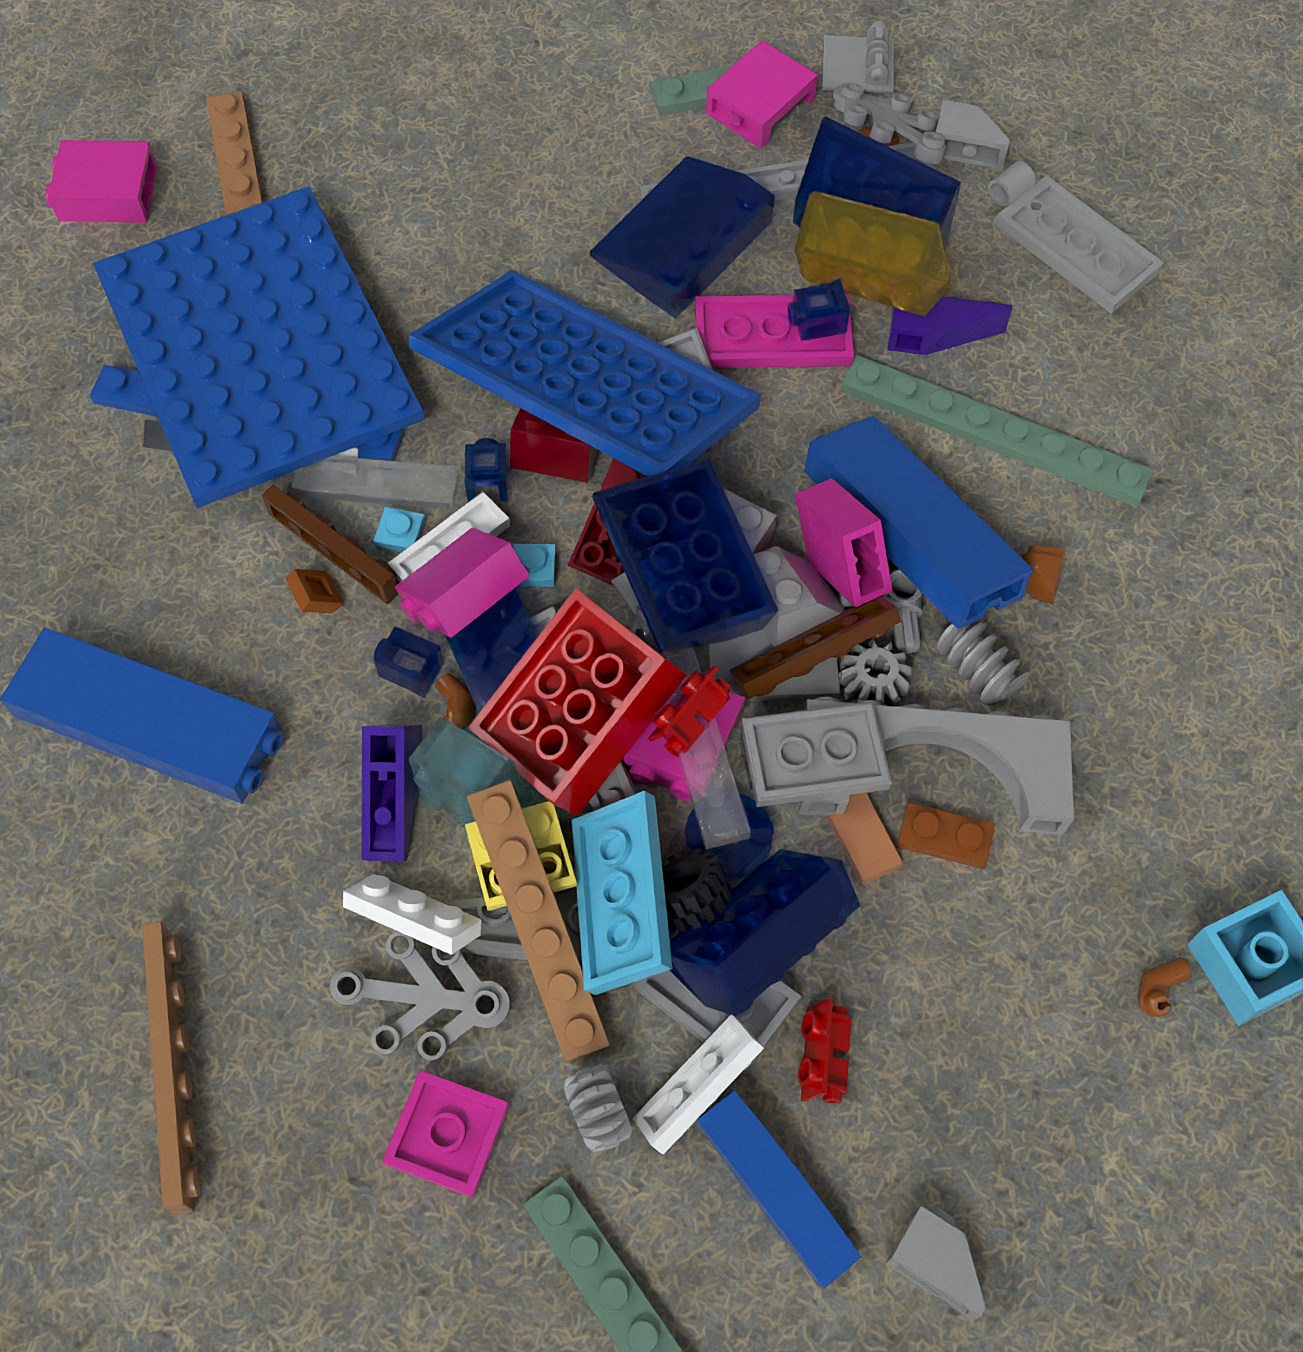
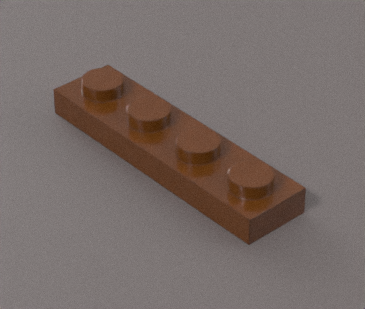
M272 485L261 495L268 514L387 605L399 594L395 589L397 585L395 580L396 573L388 563L382 559L373 560L366 554L365 549L356 539L351 536L345 539L336 532L334 525L322 514L315 516L309 512L297 495L290 491L285 494L275 485Z
M880 596L842 612L730 669L729 672L734 684L748 699L755 696H764L772 692L776 685L792 677L808 674L815 665L829 658H837L847 654L853 646L868 638L873 639L884 635L890 627L902 621L897 607L883 596Z

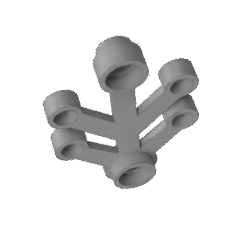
M850 82L834 89V107L844 112L843 120L847 124L863 126L868 114L870 115L872 126L870 137L880 143H890L893 133L896 131L916 143L914 156L918 160L928 164L941 163L946 150L945 138L936 132H931L936 129L939 115L936 112L920 109L917 116L908 114L913 100L901 93L892 94L891 100L870 96L864 93V89L860 85ZM911 126L918 127L927 132H924V134H922L916 129L912 128Z
M399 931L392 933L388 937L386 950L391 957L400 959L419 986L369 979L366 972L356 967H345L338 970L330 982V991L333 998L344 1005L358 1004L365 998L416 1004V1006L391 1025H383L375 1029L371 1037V1043L373 1048L381 1054L395 1052L405 1037L443 1008L460 1010L462 1012L440 1031L426 1032L420 1037L417 1045L418 1052L426 1060H436L444 1056L448 1046L475 1025L481 1028H492L499 1025L505 1020L510 1010V998L505 988L494 981H481L463 957L462 948L455 952L450 960H443L440 957L439 949L432 947L434 960L441 965L449 966L465 992L448 990L416 949L415 938ZM400 936L406 937L409 942V948L404 954H398L394 949V942ZM346 977L353 978L356 983V988L350 995L344 994L341 990V982ZM484 995H488L494 1000V1008L488 1014L482 1013L478 1008V1001ZM385 1030L392 1032L395 1038L394 1044L389 1049L383 1048L379 1043L380 1034ZM431 1036L438 1038L441 1043V1049L436 1055L429 1054L425 1049L426 1040Z

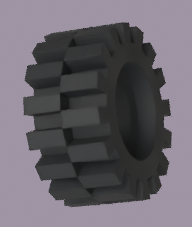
M695 849L693 855L689 850L682 851L680 858H676L675 855L668 857L667 859L670 863L667 865L662 864L668 930L674 932L677 928L679 932H687L689 925H692L695 930L702 927L700 921L706 919L710 923L716 919L713 913L715 911L722 913L726 909L724 902L731 901L732 895L730 892L733 891V887L717 856H714L713 852L709 850L704 853L703 849Z

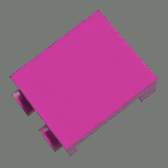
M761 40L707 88L706 114L762 149L770 141L771 127L801 99L809 103L815 100L818 75L808 67L785 55L781 50Z
M688 675L682 681V683L679 685L676 691L672 694L669 700L665 703L662 709L669 703L675 705L678 702V700L682 697L683 693L679 690V688L683 684V682L689 677ZM729 692V701L709 723L696 713L694 718L706 729L691 746L690 750L687 753L681 752L678 757L670 754L665 749L664 745L667 741L663 737L651 742L648 740V737L657 728L652 723V720L623 758L630 778L647 786L652 785L654 782L667 787L674 797L683 801L691 802L695 798L704 802L708 795V786L732 731L738 727L743 716L745 697Z

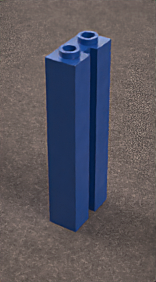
M875 416L857 423H851L847 427L810 441L804 472L816 484L832 478L881 520L887 557L957 629L983 618L986 610L991 607L999 610L1023 598L1033 568Z
M45 627L0 698V701L16 718L240 804H243L248 793L253 794L258 789L263 777V770L259 768L264 758L267 759L269 755L273 756L277 753L283 740L282 728L273 712Z

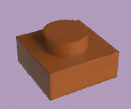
M293 569L286 578L302 612L333 613L343 604L327 571Z

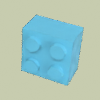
M1282 890L1204 927L1187 944L1238 1026L1303 994V921Z

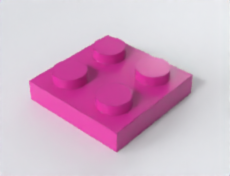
M419 1070L382 1163L389 1168L474 1199L509 1110V1102Z

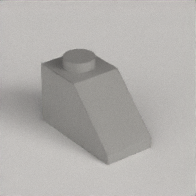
M943 100L936 133L945 138L946 150L943 159L1003 169L1010 139L980 106Z
M920 1206L913 1214L886 1264L970 1320L974 1321L980 1318L986 1306L965 1233L955 1227L957 1224L956 1219L947 1212L935 1206H931L929 1210Z

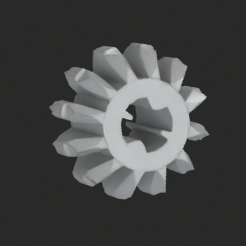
M874 639L868 642L867 649L859 644L853 646L851 655H845L842 658L840 665L842 671L838 676L839 685L846 687L843 694L845 700L858 697V703L872 700L880 702L882 705L884 702L887 706L896 707L900 700L899 697L907 696L910 689L907 681L911 679L912 670L911 667L904 665L906 661L905 652L892 654L893 646L891 641L884 648H878ZM873 673L879 674L877 678L871 676Z
M602 1064L592 1068L588 1066L577 1071L576 1075L565 1079L563 1087L565 1095L588 1149L594 1153L605 1148L609 1150L620 1145L621 1141L631 1137L632 1126L608 1068Z

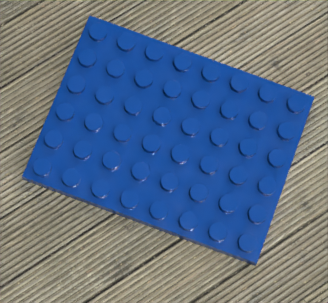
M309 186L93 263L197 508L425 420L423 410Z

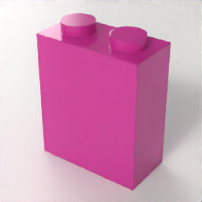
M61 140L58 154L52 159L51 184L46 186L45 191L47 204L53 208L58 221L147 223L158 168L150 143L146 141Z
M832 478L796 493L795 498L807 558L816 570L854 607L891 592L892 585L881 520Z
M471 528L396 585L395 589L403 599L399 602L401 610L413 623L420 621L430 632L436 630L452 638L527 579L529 574L510 542Z

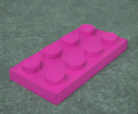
M849 294L695 296L696 328L711 368L851 366L853 363L854 350Z

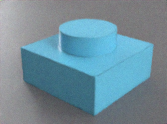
M385 507L373 540L375 548L402 553L420 539L426 522L424 514Z
M514 544V551L529 574V577L516 587H555V544Z

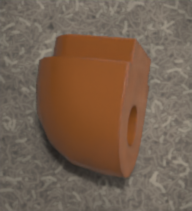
M1032 545L1028 548V552L1022 554L1021 558L1033 568L1025 590L1032 598L1049 604L1054 603L1064 566L1065 549Z

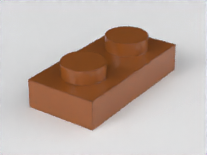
M907 802L897 847L985 869L995 824Z

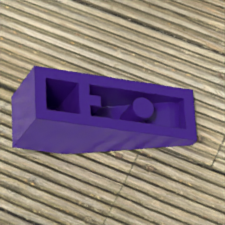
M422 725L362 726V860L407 861L422 772Z

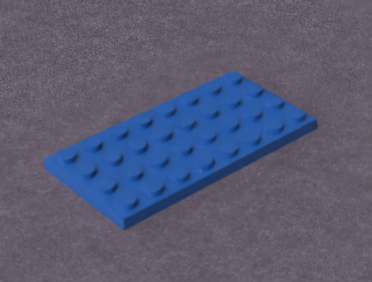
M513 270L409 334V348L663 485L744 421L760 406L761 394Z

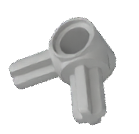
M895 570L890 574L892 591L882 596L897 607L902 621L893 626L895 649L897 652H905V655L919 651L921 647L917 618L923 614L922 592L900 570ZM839 593V601L845 610L854 607ZM894 593H903L907 595L909 598H900L896 596Z

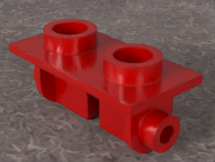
M717 666L703 673L696 670L683 682L679 688L683 695L675 705L672 703L667 704L654 718L652 723L657 728L648 737L650 742L663 737L667 741L664 745L665 749L676 757L681 752L687 753L690 750L691 746L706 729L694 718L696 713L709 723L730 699V685L720 678L716 681L712 678L719 669Z
M827 999L808 1007L802 1020L801 1034L805 1039L804 1059L801 1061L798 1069V1082L802 1086L801 1101H808L823 1096V1102L840 1104L842 1103V1095L847 1094L849 1061L834 1058L833 1050L843 1053L849 1052L852 1018L847 1015L846 1007L833 1006L832 999Z

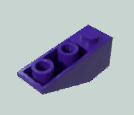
M896 291L891 313L887 350L928 355L1005 333L1012 312V305L998 304L991 301L982 302L959 299L957 297L926 295L917 292Z

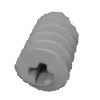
M984 621L974 626L968 624L960 629H957L951 623L941 635L936 649L941 655H948L947 662L951 667H959L958 674L963 680L971 679L969 687L973 692H982L980 700L984 705H992L1008 698L1028 680L1029 672L1017 677L1014 675V672L1020 665L1018 659L1006 664L1003 662V659L1009 652L1006 646L996 651L991 649L998 639L995 634L982 639L981 634L987 627Z

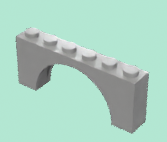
M820 697L815 700L807 699L804 710L859 703L839 702V700L832 697ZM872 700L859 702H873L884 752L909 744H936L964 752L987 767L999 779L1009 794L1016 811L1018 830L1020 832L1064 834L1074 821L1070 721L1056 720L1055 717L1050 715H1036L1027 718L1015 717L1011 713L1004 711L979 714L969 713L964 708H949L943 711L926 709L918 704L894 707L883 706L880 702ZM850 795L799 801V814L829 816V814L844 815Z

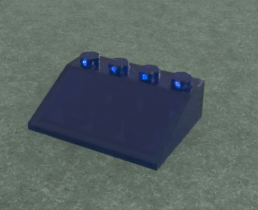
M825 116L820 123L797 192L793 224L797 225L800 230L807 234H815L829 241L838 250L851 252L862 258L870 266H878L894 274L901 282L912 283L922 288L944 258L961 182Z
M686 156L589 253L593 259L676 319L695 301V296H700L772 222L775 195L746 174Z
M710 458L593 493V501L660 653L726 642L762 630L779 611Z

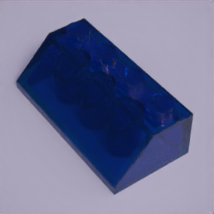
M780 849L733 888V891L730 892L732 895L731 901L724 902L726 909L722 913L717 911L713 913L716 919L710 923L706 919L700 921L702 927L695 930L692 925H689L687 932H680L670 940L672 969L669 971L705 1007L733 1016L744 1012L752 1006L754 1000L772 984L779 982L785 976V972L802 957L812 953L820 941L833 930L841 927L846 922V918L861 906L842 860Z

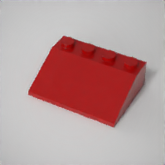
M575 588L468 728L552 804L578 816L686 678L687 674Z

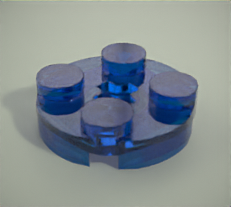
M723 789L715 795L704 798L692 809L687 818L684 839L686 849L692 855L695 849H703L704 853L709 850L713 852L714 856H717L729 879L737 877L741 879L757 872L767 861L771 852L774 827L765 809L762 806L757 807L754 799L744 794H738L733 789ZM722 827L727 829L731 827L738 830L737 838L740 841L737 844L728 841L723 845L719 842L721 837L719 829Z

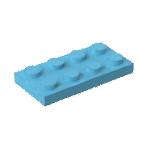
M642 791L572 820L584 991L594 995L672 969L655 796Z

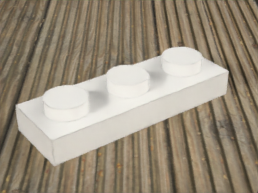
M482 492L388 562V564L395 571V578L402 582L469 529L475 528L497 537L510 527V519Z
M372 874L343 891L344 908L451 955L481 936V919L463 912L456 906H449L427 897L423 892L411 890L394 883L385 876Z
M731 1014L632 1119L650 1145L661 1154H664L737 1076L750 1065L764 1047L743 1023Z

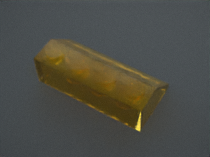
M813 191L809 195L794 249L802 278L808 282L921 316H925L952 287L939 223Z

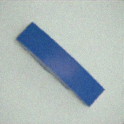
M731 1089L696 1120L697 1124L747 1195L756 1201L784 1242L791 1246L820 1287L825 1289L862 1257L796 1166L735 1090Z

